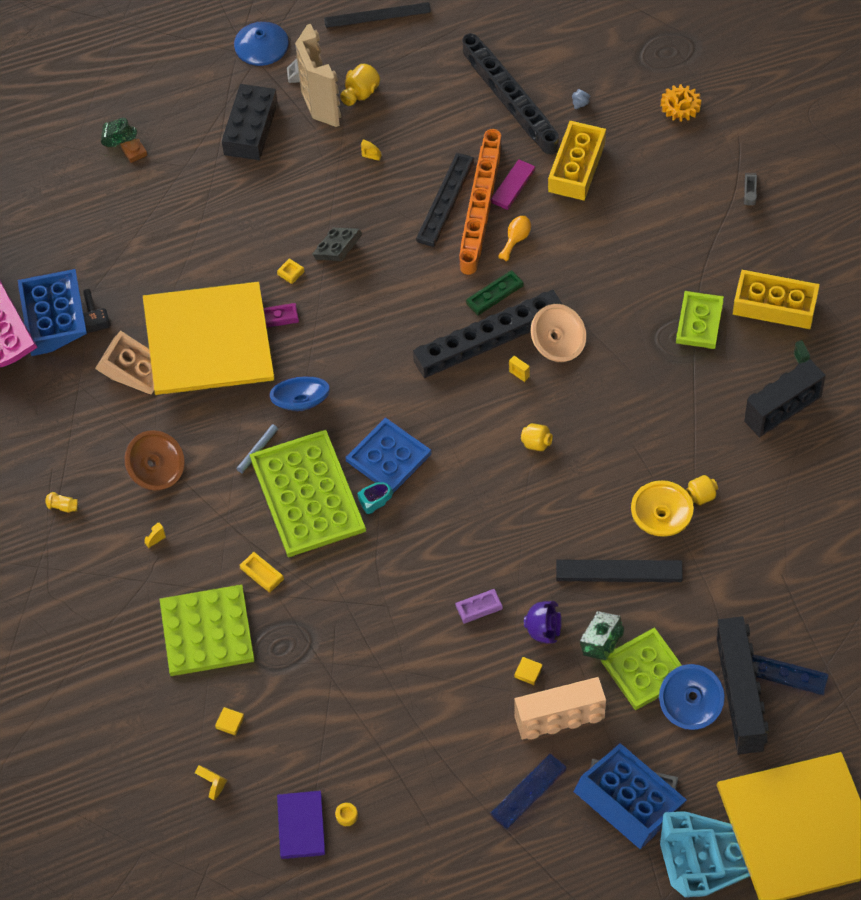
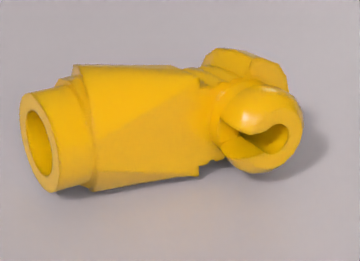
M55 492L46 496L45 502L50 510L57 508L60 511L70 513L78 509V499L61 496Z

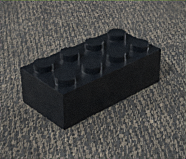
M240 84L222 138L224 155L260 160L278 104L276 89Z
M811 359L805 363H799L794 370L782 374L777 381L768 383L763 390L753 393L748 397L744 422L759 438L820 399L826 375Z

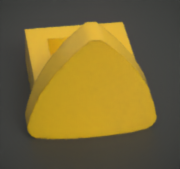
M199 765L195 774L212 782L209 798L215 801L223 790L227 779Z

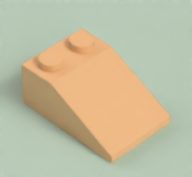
M120 330L113 338L95 369L114 381L152 394L154 382L150 350Z

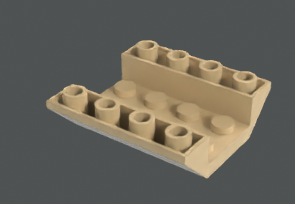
M308 24L295 43L301 93L313 119L337 127L340 126L339 118H341V112L338 107L340 106V101L336 95L339 94L337 84L335 83L338 81L335 71H331L329 64L322 66V60L319 55L321 49L319 43H317L320 41L317 30H313L311 24Z

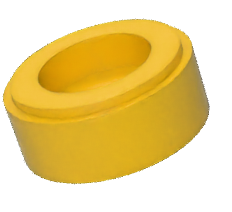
M342 803L336 809V820L339 824L351 826L357 821L358 812L353 804Z

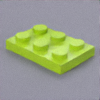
M685 291L676 343L715 349L724 296Z

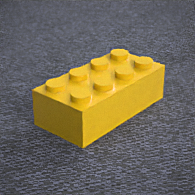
M569 121L548 177V192L585 201L605 146L606 129Z
M742 270L734 300L733 315L811 329L820 284Z

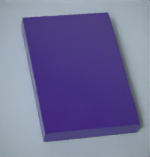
M321 791L278 794L281 859L325 855Z

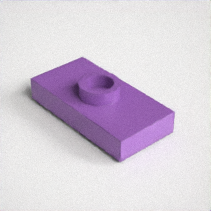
M495 589L456 603V608L463 623L503 609Z

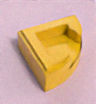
M362 141V156L380 161L382 156L380 150L371 142Z
M160 522L151 528L152 533L149 537H145V544L148 548L166 538L164 528Z

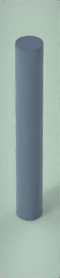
M272 424L236 468L238 472L243 473L251 464L249 454L261 451L277 432V426Z

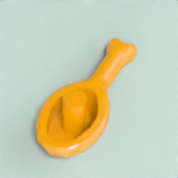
M518 216L509 224L508 242L504 250L498 255L499 259L508 261L514 245L529 235L531 222L526 216Z

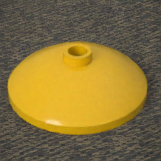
M650 482L642 486L632 499L631 513L635 523L643 531L651 535L662 537L675 535L683 531L693 517L694 507L690 495L684 488L673 482Z

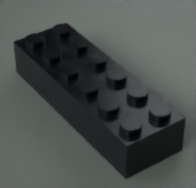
M743 616L718 619L716 635L737 755L763 752L764 744L768 743L767 734H769L768 723L764 721L763 714H765L764 702L760 701L759 696L761 695L760 682H756L757 665L752 660L754 650L748 638L750 636L749 624H745Z

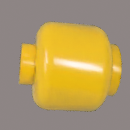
M530 423L522 430L521 441L527 449L544 451L552 443L553 435L550 434V429L545 425Z
M702 475L691 480L686 491L693 503L703 505L715 499L718 485L714 479Z

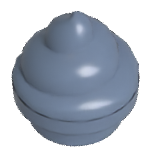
M580 89L574 92L572 95L574 109L588 105L591 96Z

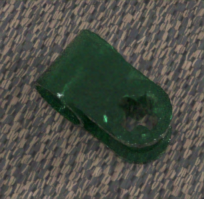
M124 117L105 123L102 126L101 144L106 147H115L116 145L130 142L136 137L137 129L130 126L128 120Z

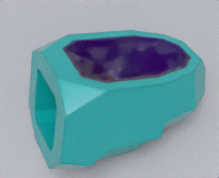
M376 482L359 491L358 500L364 512L370 514L385 505L392 497L393 490L387 483Z

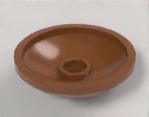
M155 430L145 431L134 437L127 446L125 466L129 476L139 486L154 491L164 490L175 484L181 477L184 469V455L178 442L170 435ZM148 461L153 462V467L148 465Z

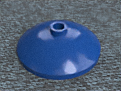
M271 22L249 24L238 32L234 40V48L238 57L248 64L257 66L269 65L281 59L287 52L289 44L286 32L280 26Z
M296 377L275 385L270 391V399L273 404L282 409L305 411L322 403L329 395L330 388L329 384L320 378Z
M687 664L675 668L665 677L660 687L659 701L663 713L673 724L684 729L694 730L710 725L720 715L724 706L725 694L721 681L714 672L701 665ZM691 692L697 694L695 700L690 699L689 694Z

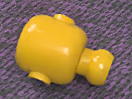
M359 64L353 71L349 70L345 79L346 90H343L340 94L341 101L347 106H352L357 100H365L374 93V90L380 84V76L377 70L368 64Z

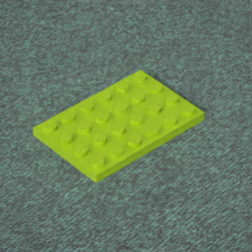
M326 430L249 454L287 557L366 532L365 525Z

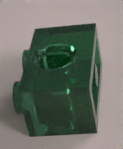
M597 611L580 639L583 656L605 661L608 659L609 655L614 652L619 638H622L624 634V626L620 616Z

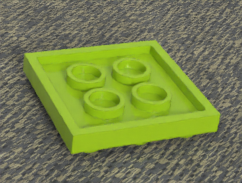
M655 627L601 657L602 664L635 711L659 698L660 687L665 677L675 668L682 666Z

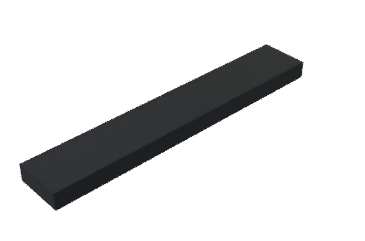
M456 152L416 237V242L435 247L474 163V157Z
M556 559V581L682 582V560Z

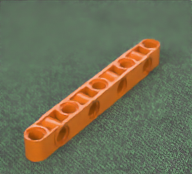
M490 129L485 132L480 148L460 250V270L466 275L476 272L482 252L491 198L500 161L501 133L496 129Z

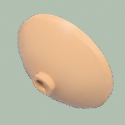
M551 304L539 310L533 318L531 324L532 340L537 350L544 357L555 362H567L576 358L582 352L586 343V329L582 319L573 309L561 304Z

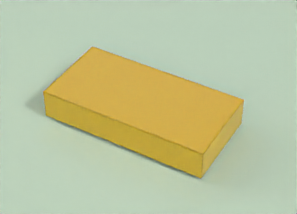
M255 552L239 565L242 571L269 593L284 580V576Z

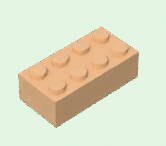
M599 677L515 698V720L521 739H535L542 734H555L561 729H574L581 726V724L597 723L604 719L606 698Z

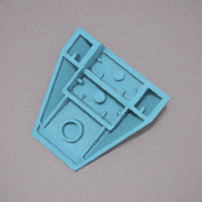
M665 812L663 814L660 846L670 884L684 897L707 896L750 877L731 824L689 812Z

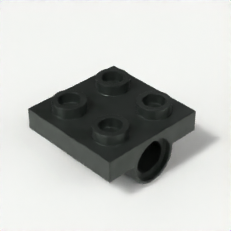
M333 227L328 231V235L317 245L312 255L316 260L342 261L363 234L360 229Z

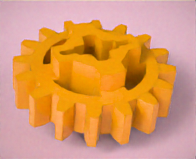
M680 84L679 88H676L673 85L672 90L666 89V94H662L660 104L662 112H666V117L673 116L672 120L679 118L680 122H682L683 118L690 120V116L695 118L696 112H700V94H695L696 89L689 90V86L683 88L682 84Z

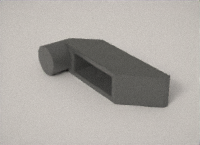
M745 173V205H756V173Z

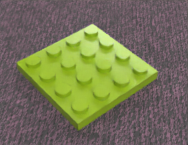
M242 585L160 598L170 676L254 662Z

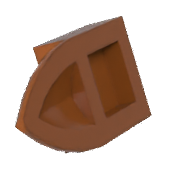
M122 134L121 148L130 163L147 156V151L139 139H135L128 134Z

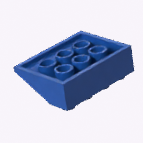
M75 269L18 280L24 324L37 346L36 349L30 352L31 356L53 352L87 334Z
M621 743L585 772L573 791L639 849L644 847L662 829L663 814L665 812H677L687 801V799Z

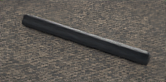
M429 2L342 14L325 17L324 23L325 27L329 28L431 12Z

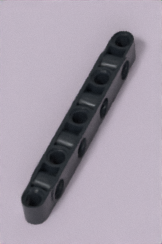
M473 33L466 34L462 40L463 54L472 67L542 151L546 154L556 153L559 147V134L550 124L549 120L480 38Z

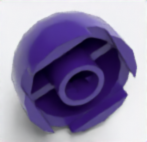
M555 601L538 602L532 605L527 616L524 617V627L527 628L531 638L537 642L556 643L557 640H554L555 635L560 636L561 613L556 612L555 607L559 606Z

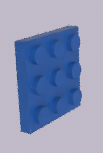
M384 418L346 456V462L375 483H387L394 493L432 453L431 449L387 418Z

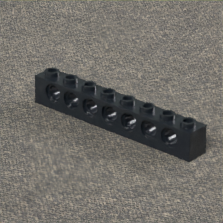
M554 290L543 292L537 297L524 300L514 307H508L500 313L490 315L484 320L471 323L461 330H455L447 336L439 337L431 343L417 347L413 350L414 363L425 379L530 333L531 324L534 316L539 311L538 309L551 304H563Z

